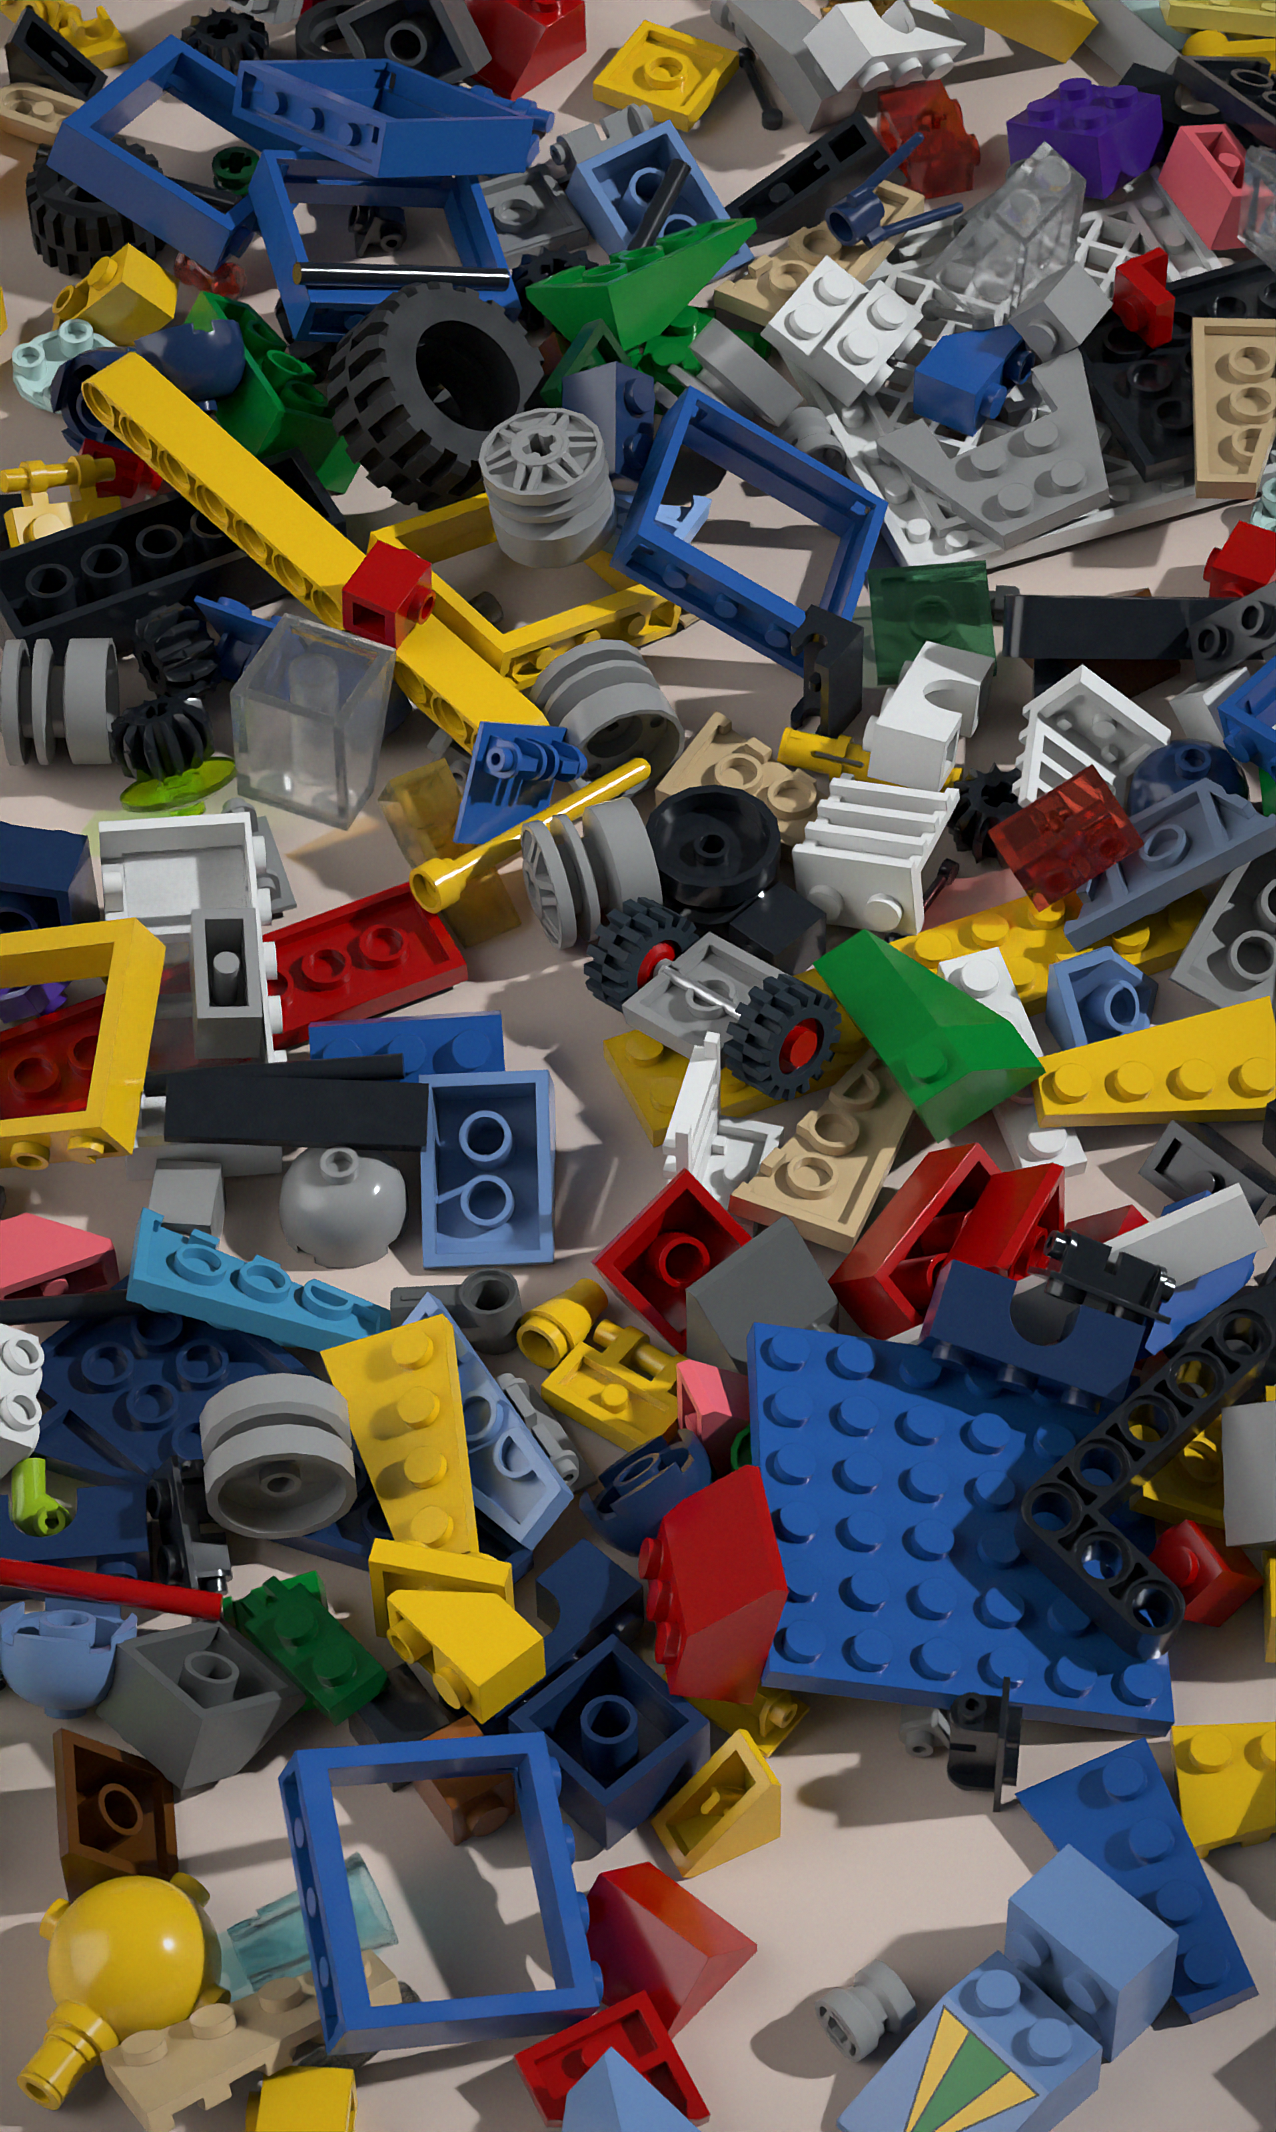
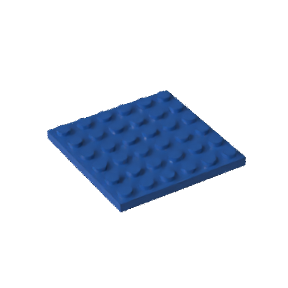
M754 1322L746 1337L752 1466L760 1468L789 1590L761 1676V1686L950 1710L954 1700L968 1692L1002 1696L1003 1677H1011L1009 1705L1023 1706L1022 1719L1166 1737L1171 1726L1175 1723L1168 1652L1157 1659L1150 1660L1133 1658L1124 1652L1023 1555L1016 1545L1014 1537L1017 1516L1023 1496L1028 1489L1118 1407L1108 1413L1100 1411L1098 1417H1087L1062 1408L1059 1405L1061 1397L1036 1389L1033 1395H1026L1005 1389L995 1383L997 1374L972 1366L970 1372H959L942 1367L931 1360L933 1352L913 1344ZM1130 1376L1123 1402L1141 1385L1139 1376ZM1093 1468L1081 1472L1083 1477L1093 1485L1107 1486L1113 1483L1109 1475L1102 1470ZM1128 1499L1107 1520L1148 1557L1155 1550L1156 1544L1154 1517L1129 1510ZM1043 1512L1032 1516L1037 1525L1043 1529L1054 1531L1065 1527L1061 1519L1054 1514ZM1092 1560L1083 1563L1087 1573L1095 1578L1108 1579L1115 1576L1111 1567L1102 1561ZM1143 1608L1133 1612L1138 1622L1146 1627L1159 1628L1165 1625L1162 1616L1154 1610Z

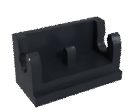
M813 604L805 611V621L796 630L791 639V654L793 656L802 653L804 648L803 697L791 711L790 727L797 730L802 726L803 721L807 717L819 716L820 725L815 734L838 739L839 735L847 729L862 710L864 627Z

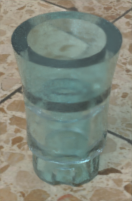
M356 1851L344 1861L361 1952L368 1949L374 1951L399 1944L385 1904L363 1858ZM298 1890L256 1909L258 1917L253 1916L242 1920L226 1930L253 1992H257L261 1986L271 1980L282 1977L295 1978L312 1971Z

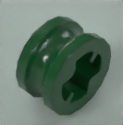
M238 146L219 151L213 157L211 163L214 175V188L241 195L243 199L249 194L248 186L259 161V155L254 150Z

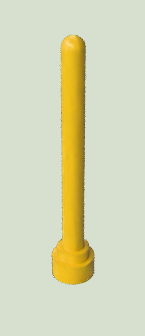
M634 758L454 861L450 858H444L443 860L432 858L417 866L409 873V884L415 899L426 911L433 914L454 904L459 900L460 892L464 891L467 881L522 851L520 832L524 823L540 820L544 822L550 831L552 816L561 813L567 815L572 822L583 815L585 807L609 801L646 780L651 772L650 764L643 758Z

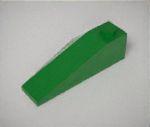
M755 218L713 219L656 239L657 246L643 247L631 251L622 250L610 254V264L597 266L586 270L585 266L582 265L563 270L526 287L527 298L571 343L585 323L602 318L627 356H634L640 352L638 345L659 336L757 230Z
M865 928L812 963L938 1144L1046 1073L1040 1061L1010 1021Z

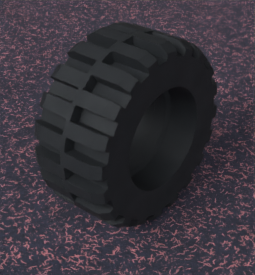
M430 281L427 285L426 283L418 282L409 284L398 292L391 293L344 335L337 345L336 354L331 357L328 368V380L332 381L327 385L328 408H335L336 414L332 417V424L337 437L344 436L348 444L345 452L354 465L360 462L369 474L366 478L377 488L386 487L392 492L390 498L403 505L409 506L413 502L417 503L418 510L431 512L486 493L478 461L483 441L496 426L512 416L537 408H548L539 393L550 378V375H544L541 366L545 360L538 347H531L524 337L528 332L518 321L512 323L503 315L505 309L493 300L484 302L479 299V292L470 288L459 286L453 290L452 283ZM417 370L437 380L450 393L463 415L466 427L452 421L434 405L421 384Z

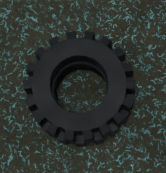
M114 137L110 140L164 175L162 168H159L156 157L153 154H146L144 147L137 143L127 145L126 139ZM51 150L47 151V158H39L33 164L34 171L28 173L25 189L30 227L37 255H42L43 262L50 268L59 266V273L67 276L76 273L80 274L81 279H84L102 257H112L128 243L152 260L156 258V251L164 249L167 244L166 242L47 166L46 163Z

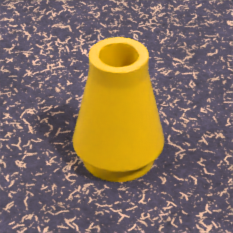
M582 1278L571 1288L526 1312L521 1319V1327L517 1331V1342L524 1355L531 1362L545 1369H552L559 1365L580 1341L583 1342L598 1316L608 1307V1297L605 1291L595 1281Z

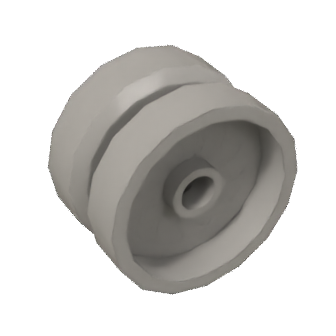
M289 1373L259 1375L228 1385L207 1401L199 1416L203 1458L206 1463L204 1466L205 1492L208 1513L221 1527L246 1537L264 1539L299 1537L327 1528L349 1512L357 1498L353 1452L350 1449L352 1442L347 1400L333 1385L305 1375Z

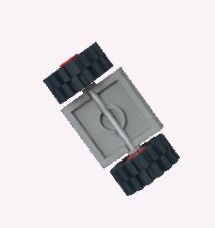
M638 897L637 902L632 899L622 902L623 913L614 908L607 915L611 922L609 926L605 927L599 924L594 934L600 936V940L597 945L589 943L586 952L587 955L593 958V961L584 964V974L590 977L585 984L587 989L593 992L592 996L623 1013L628 1025L688 1059H691L695 1045L704 1047L707 1031L720 1033V1071L727 1066V1069L733 1071L732 1075L779 1101L781 1098L787 1101L795 1099L796 1091L804 1094L810 1089L808 1079L811 1077L818 1081L825 1073L820 1066L824 1060L831 1063L835 1052L829 1049L830 1044L839 1042L841 1032L834 1027L842 1023L841 1013L835 1011L838 1005L828 995L793 976L791 977L711 932H708L699 939V936L693 933L696 927L687 918L646 897Z

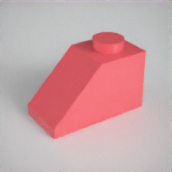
M27 1212L6 1220H0V1300L108 1291L120 1281L116 1252L110 1238Z
M691 1359L677 1363L678 1430L686 1428L695 1433L707 1451L719 1480L731 1473V1446L737 1434L750 1424L748 1376ZM678 1433V1442H681L683 1440Z

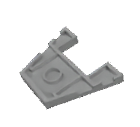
M1078 348L1031 369L1033 385L1052 413L951 459L947 457L924 420L919 419L875 439L879 457L892 467L894 464H897L911 475V482L926 493L933 491L951 504L954 514L1003 550H1008L1110 503L1109 488L1082 354Z

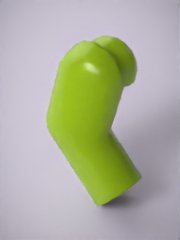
M41 1458L22 1459L11 1469L12 1515L14 1524L26 1535L34 1537L51 1536L68 1527L73 1521L72 1516L63 1506L46 1494L45 1460Z

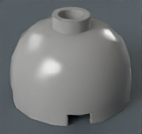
M344 1146L332 1147L330 1149L307 1148L296 1157L282 1178L279 1205L281 1228L291 1248L298 1253V1246L304 1252L314 1255L315 1264L326 1268H357L380 1260L388 1254V1245L397 1238L399 1233L402 1239L408 1229V1191L396 1162L379 1150H354Z

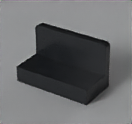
M1171 1120L1138 1174L1174 1202L1206 1190L1214 1194L1239 1183L1259 1226L1272 1206H1276V1177L1205 1123Z

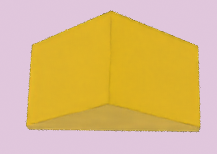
M738 1729L650 1821V1824L681 1876L693 1878L781 1837V1784L748 1731Z

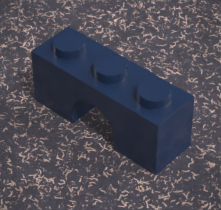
M955 1259L940 1270L916 1345L933 1352L931 1360L934 1363L959 1372H970L971 1367L974 1366L997 1374L995 1383L1013 1392L1033 1395L1035 1390L1039 1389L1061 1397L1059 1405L1062 1408L1087 1417H1098L1100 1411L1108 1413L1122 1404L1146 1328L1145 1326L1081 1304L1067 1315L1061 1336L1055 1345H1035L1026 1341L1018 1334L1011 1320L1010 1305L1017 1281Z
M145 1482L77 1488V1512L73 1521L61 1532L46 1537L29 1536L15 1528L8 1494L0 1495V1557L154 1582L152 1520L147 1505ZM0 1586V1602L29 1599L45 1602L46 1597L60 1596Z
M584 1537L535 1579L537 1617L553 1630L543 1638L546 1676L483 1724L463 1706L459 1709L450 1706L438 1692L441 1705L458 1719L470 1715L484 1736L509 1734L508 1717L610 1635L614 1634L628 1647L640 1634L644 1625L643 1585Z

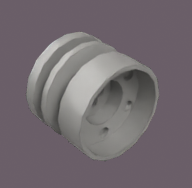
M715 318L707 324L689 345L691 352L702 365L703 370L697 376L675 364H672L667 370L685 390L691 385L748 420L757 415L778 428L804 400L797 390L775 369ZM658 381L655 383V400L665 415L679 397L677 398Z
M537 408L516 414L502 422L491 431L482 443L478 461L489 499V509L495 535L500 549L517 563L533 568H562L580 563L601 551L615 534L618 511L613 487L608 476L609 466L605 457L604 442L598 426L585 415L564 408Z
M25 639L6 640L0 670V732L3 736L9 765L28 764L32 738H34L39 764H52L57 747V739L66 737L67 748L73 764L115 763L116 759L112 750L111 723L120 716L118 665L113 639H70L64 666H56L55 656L49 639L36 640L32 666L30 665Z
M600 639L577 645L556 657L539 674L530 691L529 700L543 713L549 725L567 728L564 743L577 747L587 759L586 772L576 781L569 783L574 792L634 758H643L651 767L649 777L613 799L635 797L658 784L680 758L684 750L685 730L660 690L639 650L622 640Z
M620 797L585 807L582 815L583 837L579 836L569 817L562 813L552 816L550 831L544 822L540 820L522 825L520 832L523 856L522 868L527 894L548 940L558 950L574 946L577 939L576 929L583 940L588 942L597 940L599 936L594 934L600 924V909H603L606 917L614 908L623 913L622 902L629 899L637 902L638 897H646L663 905L660 878L653 849L643 821L630 798Z

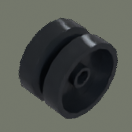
M716 784L689 787L667 797L650 814L645 828L659 873L663 906L692 922L696 927L693 933L698 935L699 939L708 932H711L729 942V923L779 881L781 882L779 869L781 836L776 816L762 800L748 792Z

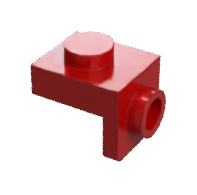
M1157 247L1138 257H1133L1115 268L1112 310L1121 318L1128 330L1136 332L1152 349L1172 340L1175 297L1166 289L1169 255L1161 247Z
M85 438L78 455L89 454L93 459L112 458L116 468V476L113 481L96 482L95 487L98 498L119 496L123 509L144 501L146 495L156 497L163 478L137 454Z

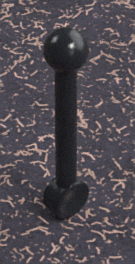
M742 47L737 51L739 52V67L744 68L762 108L761 124L766 130H778L783 125V113L781 110L772 107L754 66L756 60L755 52L749 47Z
M946 858L940 865L937 877L923 894L924 914L946 884L951 885L955 880L960 867L958 862ZM891 932L886 934L884 941L890 943L907 936Z

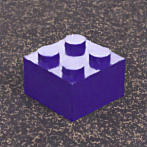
M1087 78L1067 79L1062 81L1057 89L1042 99L1030 102L1025 110L1006 121L1010 165L1027 158H1036L1048 162L1055 171L1057 192L1104 200L1165 158L1160 95L1137 92V88L1130 85L1106 87L1093 85L1091 80Z

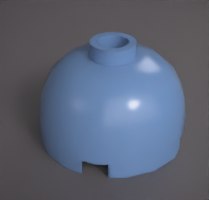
M67 1596L46 1597L45 1611L25 1614V1601L12 1604L0 1612V1670L15 1693L31 1704L44 1707V1713L47 1716L57 1719L82 1717L86 1714L87 1708L98 1705L106 1698L113 1683L116 1644L137 1637V1616L132 1612L126 1620L121 1619V1605Z

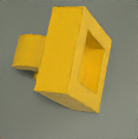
M102 5L96 7L97 18L81 22L77 13L70 15L67 27L58 29L62 37L101 71L129 62L127 44Z

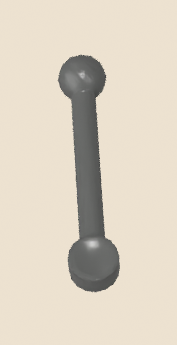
M935 299L927 300L921 307L923 318L929 322L942 318L972 325L973 330H986L995 327L994 314L991 313L977 315L945 308Z

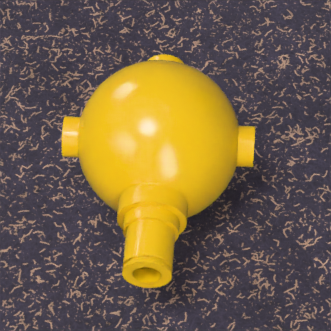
M181 1872L176 1873L170 1882L148 1876H124L110 1879L92 1887L73 1903L63 1898H58L51 1904L41 1921L39 1935L50 1941L47 1958L48 1980L57 2007L46 2020L48 2031L43 2037V2044L16 2078L18 2086L30 2099L42 2107L57 2110L84 2073L90 2072L94 2066H103L100 2053L120 2046L127 2037L145 2030L159 2031L190 2019L196 2010L204 2006L230 2003L231 1992L219 1985L222 1973L220 1941L212 1920L204 1910V1907L210 1900V1894L198 1880Z

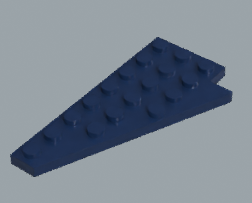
M129 1274L108 1291L127 1289ZM173 1312L72 1320L40 1344L44 1352V1362L41 1366L42 1381L36 1398L50 1410L42 1415L38 1422L40 1427L39 1439L29 1458L44 1459L45 1470L95 1486L145 1482L147 1490L152 1474L170 1456H178L180 1472L181 1463L194 1459H204L199 1416L207 1401L226 1386L253 1376L277 1373L312 1376L321 1381L323 1380L269 1338L236 1329L221 1330L211 1326L206 1321ZM350 1429L352 1442L350 1449L353 1452L357 1498L349 1512L329 1527L307 1535L265 1540L369 1572L368 1559L375 1538L395 1540ZM474 1505L479 1553L490 1555L498 1561L512 1563L514 1585L534 1568L533 1552L519 1543Z

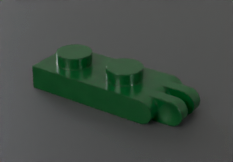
M273 1575L262 1583L265 1592L273 1603L266 1607L252 1592L240 1600L242 1607L251 1618L244 1624L247 1633L335 1727L392 1685L382 1665L300 1582L288 1590Z

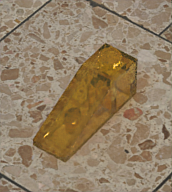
M445 757L390 779L377 799L397 844L412 869L432 858H439L441 860L450 858L454 861L482 845L453 842L459 816V807L463 796ZM496 866L467 881L464 891L460 892L459 900L440 911L464 949L522 925Z

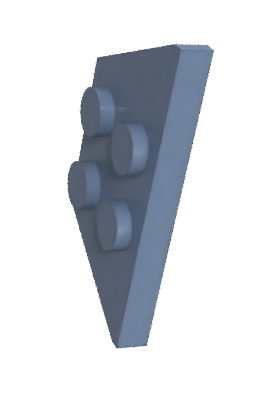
M1203 778L1097 834L1088 856L1090 859L1089 867L1082 874L1076 891L1083 905L1078 919L1066 921L1063 929L1066 938L1075 951L1078 952L1147 915L1160 912L1169 903L1202 886L1217 882L1225 874L1275 849L1276 815L1272 813L1270 816L1265 817L1259 814L1250 801L1237 794H1227L1222 786L1207 778Z

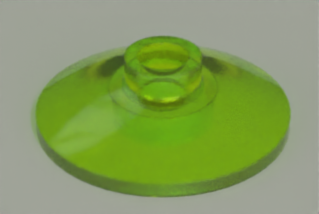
M210 757L203 761V765L200 768L189 769L183 772L182 777L175 775L168 777L163 782L157 779L146 783L136 781L121 793L120 802L122 808L129 812L142 814L169 813L170 817L202 815L206 811L204 801L223 790L237 776V763L229 757Z

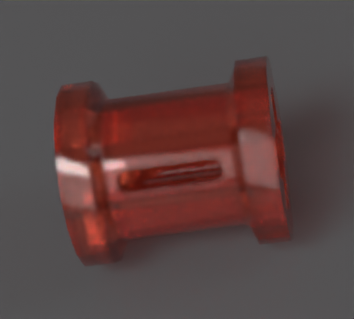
M179 252L175 259L173 267L174 276L180 279V282L184 285H193L199 291H206L234 300H238L245 290L247 277L244 274V269L236 263L225 262L212 273L181 252Z

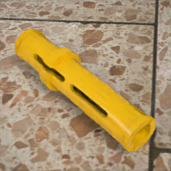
M786 727L783 732L777 761L782 765L786 764L829 775L830 782L833 777L840 778L842 773L854 774L856 781L905 787L867 777L871 753L863 751L862 745L853 743V737L840 734L838 739L797 731L791 727ZM816 751L860 761L863 763V766L818 756ZM954 767L940 790L941 793H945L947 788H953L954 782L963 780L964 768Z

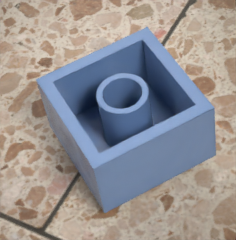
M1068 1843L1008 1899L1004 1956L1103 2047L1102 2056L1111 2063L1170 2007L1179 1935Z

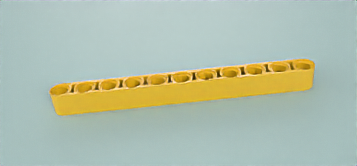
M130 351L82 383L81 390L87 406L105 427L330 629L344 635L364 650L372 658L369 662L371 666L383 676L387 673L411 702L450 735L470 755H472L480 721L550 726L543 713L432 613L424 624H415L397 651L344 629L342 588L366 555L142 356Z

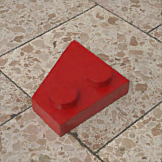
M645 1989L513 2056V2064L546 2128L563 2126L567 2093L610 2047L614 2048L695 2127L709 2122L711 2114Z

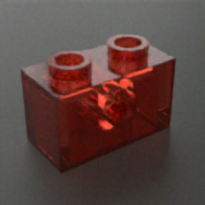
M941 79L878 91L877 134L892 154L915 133L921 132L924 135L923 142L899 165L909 180L902 187L925 195V200L973 190L974 167L979 166L981 162L979 144L974 133L967 134L963 126L960 104L956 98H949Z
M1093 764L987 831L1038 912L1046 909L1145 845Z

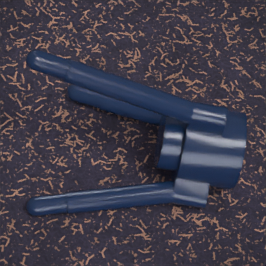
M921 132L915 133L860 186L826 210L825 220L827 226L838 242L844 246L851 247L862 240L868 248L872 249L886 238L963 212L964 205L957 202L881 227L880 220L884 217L885 210L881 200L873 191L923 142L924 135Z

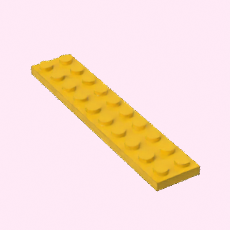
M1080 877L919 932L917 936L910 935L888 944L937 974L939 962L999 947L1027 1017H1031L1046 1011L1050 964L1105 946H1111L1113 951L1147 976L1175 967L1209 902L1200 888L1169 903L1160 912L1147 915L1076 952L1066 938L1063 929L1066 921L1078 919L1083 905L1076 894ZM815 968L793 975V977L835 1000L838 1005L835 1011L841 1013L842 1023L834 1028L840 1031L841 1035L839 1042L830 1044L829 1049L835 1052L831 1063L824 1060L820 1066L825 1073L818 1081L810 1077L808 1079L810 1089L804 1094L796 1091L795 1098L835 1085L870 1048ZM637 1029L603 1040L604 1058L653 1148L663 1145L690 1059ZM727 1066L720 1071L721 1115L741 1118L787 1102L783 1098L780 1101L775 1100L732 1075L733 1071L727 1069Z

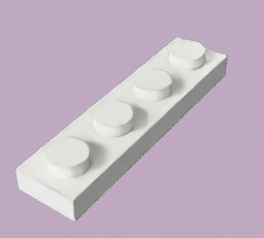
M999 947L939 962L938 976L1010 1021L1037 1058L1044 1056ZM1031 1083L992 1108L1016 1170L1053 1162L1065 1167V1178L1085 1173L1088 1160L1074 1127L1039 1128Z

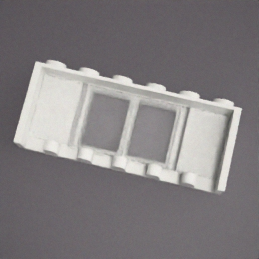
M250 812L98 822L105 921L136 917L166 946L146 1072L286 1062V1050L274 1051L272 1034H283L282 1007L280 995L268 996L267 980L277 979L276 948L274 941L263 942L261 927L272 926L271 899L269 888L257 889L256 874L266 873V850L264 836H252ZM255 907L262 1002L259 1057L195 1059L189 966L191 909ZM143 1088L133 1154L125 1156L127 1181L153 1179L157 1159L222 1163L223 1177L282 1173V1147L164 1142L166 1096L146 1098Z

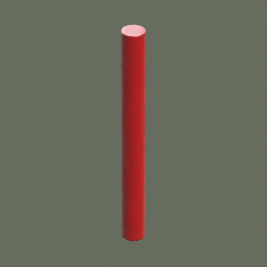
M0 1557V1586L219 1621L223 1603V1594Z

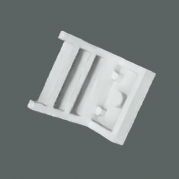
M1082 664L1023 707L1022 715L1029 720V725L1019 735V741L1026 747L1025 752L1016 758L1015 767L1022 771V776L1013 783L1012 793L1019 797L1018 804L1026 810L1033 807L1091 850L1097 834L1122 822L1127 777L1135 772L1138 765L1152 751L1170 744L1171 730Z
M842 773L840 778L833 777L829 784V798L827 800H820L817 806L818 817L816 821H808L805 827L806 839L803 844L796 843L792 850L796 892L826 912V924L858 929L865 928L866 930L884 933L895 932L904 936H917L925 923L921 871L960 800L959 789L947 788L945 793L856 781L854 774Z
M707 1031L704 1047L694 1046L665 1136L663 1154L668 1156L663 1169V1178L668 1179V1184L683 1168L687 1169L727 1211L731 1193L743 1181L747 1184L759 1172L761 1162L775 1147L782 1148L784 1143V1127L721 1115L720 1033ZM729 1213L752 1238L755 1237L759 1223Z

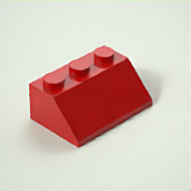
M464 0L492 57L489 63L469 77L486 88L492 89L494 93L502 98L515 101L587 52L585 1Z
M978 1142L928 1152L827 1281L839 1303L865 1334L878 1340H887L924 1323L938 1280L936 1277L938 1271L991 1176L1001 1173V1170Z
M744 1465L683 1499L662 1518L657 1539L646 1537L640 1549L638 1573L640 1579L648 1581L649 1586L647 1618L649 1621L656 1622L658 1631L655 1643V1659L657 1664H662L665 1667L670 1695L752 1705L789 1593L760 1468L758 1466Z

